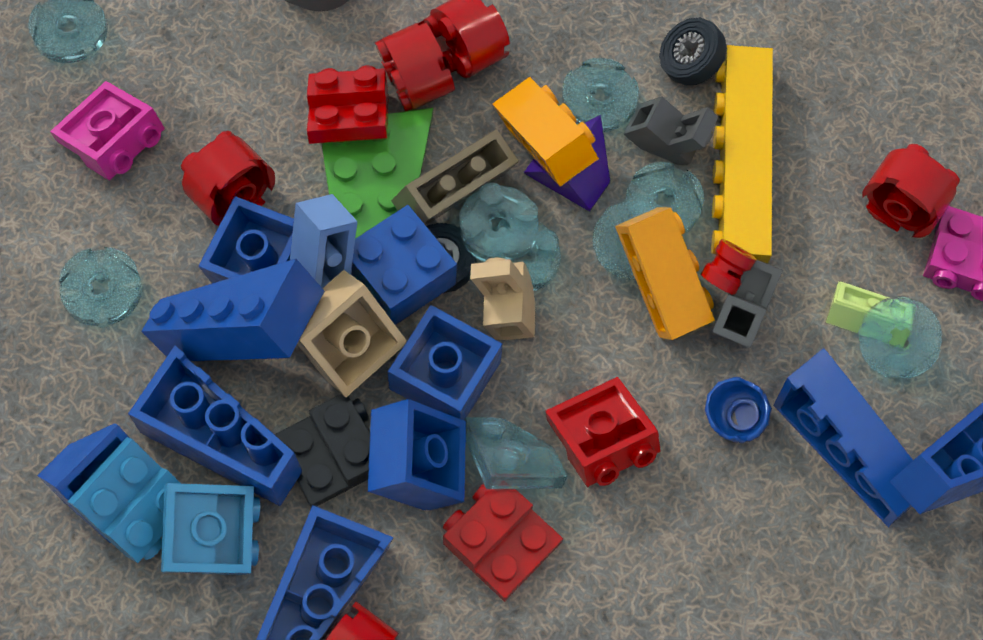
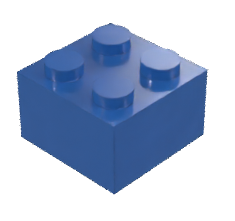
M235 196L198 267L211 283H216L289 261L294 218Z
M409 205L398 210L355 239L351 275L367 287L395 325L456 285L457 263Z
M430 305L388 370L389 389L406 399H411L465 421L501 363L503 344Z
M411 399L372 409L368 492L421 510H434L463 503L465 498L466 421Z

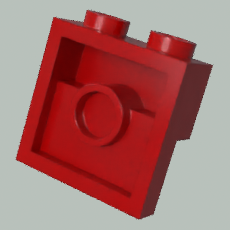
M365 65L354 71L340 72L332 68H326L319 73L309 74L307 87L309 106L307 136L309 144L387 138L389 92L385 68L376 69L373 66Z
M619 377L613 378L545 410L547 422L566 448L568 460L587 487L598 483L600 486L609 485L618 478L620 471L632 465H635L637 468L646 467L655 460L657 453L661 452L658 430Z
M501 477L495 484L487 480L479 487L472 497L476 503L466 513L459 509L449 517L443 525V529L447 531L443 535V545L505 602L563 542V538L532 510V503Z

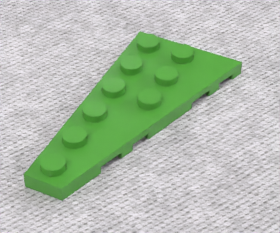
M433 108L388 114L387 138L321 143L329 195L333 194L357 220L355 239L397 212L398 210L391 200L407 184L421 176L433 118Z

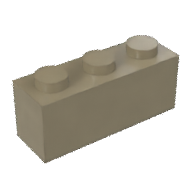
M495 129L407 184L391 201L397 210L409 205L421 221L427 225L502 177L519 160L499 131Z

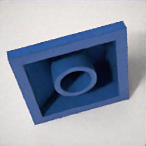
M115 423L67 445L37 475L66 505L109 543L111 542L67 501L126 437L129 438Z

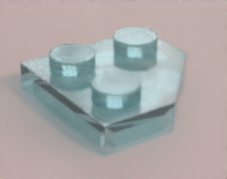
M465 417L466 443L486 489H562L568 476L553 446L504 418Z

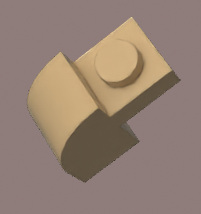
M499 257L487 259L483 263L471 264L470 279L484 295L483 326L495 340L535 337V298L531 277L524 262L513 263L510 259L507 260Z

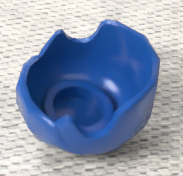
M732 377L718 382L707 394L705 405L707 419L713 430L722 438L736 443L750 442L759 438L769 426L771 405L763 390L754 383L741 377ZM733 412H735L738 425L733 421Z

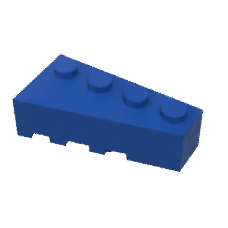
M293 259L162 298L151 309L150 317L141 332L166 357L173 347L177 346L190 361L290 358L325 291L297 259Z
M177 346L173 347L128 413L141 434L240 486H254L255 494L278 506L282 505L302 473L295 453L258 419L253 418L243 409L240 403L229 393L227 394L214 383L207 373L194 365Z
M823 348L787 377L773 406L883 523L889 527L912 507L892 485L890 480L910 464L913 459L825 348Z
M983 403L890 480L902 497L919 514L983 492Z
M312 505L256 640H323L387 552L393 537Z

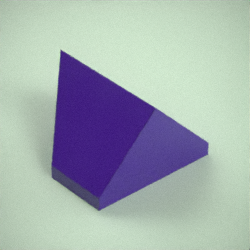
M601 115L585 122L596 139L591 145L599 158L597 161L562 186H559L535 159L531 161L524 171V174L589 212L610 184Z

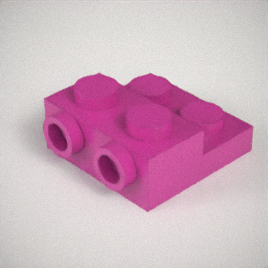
M105 81L50 132L59 144L79 155L88 168L110 181L117 173H126L133 164V158L145 147L151 148L159 142L161 132L165 128L151 106Z
M949 206L938 222L923 276L932 279L933 283L938 287L945 289L957 287L971 292L975 299L983 301V217Z

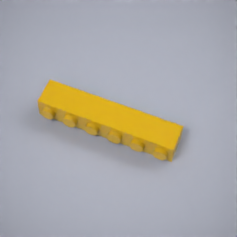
M727 45L725 60L718 72L715 73V82L721 83V93L716 92L714 113L721 116V126H715L713 148L720 150V160L714 161L713 183L720 184L719 195H714L712 203V218L719 219V230H713L711 253L716 254L715 249L721 239H725L741 247L757 260L768 264L772 256L773 48Z

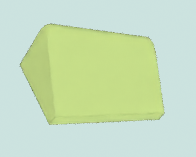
M838 281L826 323L903 348L912 329L915 307Z

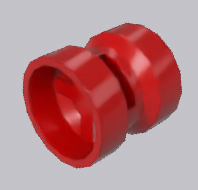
M721 239L715 249L716 257L712 262L706 263L700 274L719 289L736 295L742 285V275L744 272L752 269L757 259L734 243Z

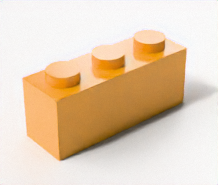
M528 77L492 103L508 131L559 186L565 184L599 159L591 145L596 139L584 122L576 124L577 120L565 103L558 106L559 102L547 85L540 87L531 77Z
M657 207L615 226L655 330L660 338L674 340L715 321L711 309L714 308L712 297L709 291L701 286L696 273L699 271L697 258L690 249H687L682 236L685 233L684 224L680 216L673 212L671 207Z

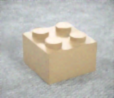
M343 270L323 287L325 292L297 345L324 379L344 397H347L403 348L407 340L367 287Z

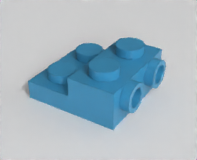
M126 437L67 502L121 553L139 563L142 558L145 560L151 559L161 550L164 486L166 483L180 482L168 470L161 468L133 439Z
M166 483L164 486L161 572L221 575L250 574L251 566L257 565L259 557L258 540H252L253 523H258L260 516L259 497H254V486Z

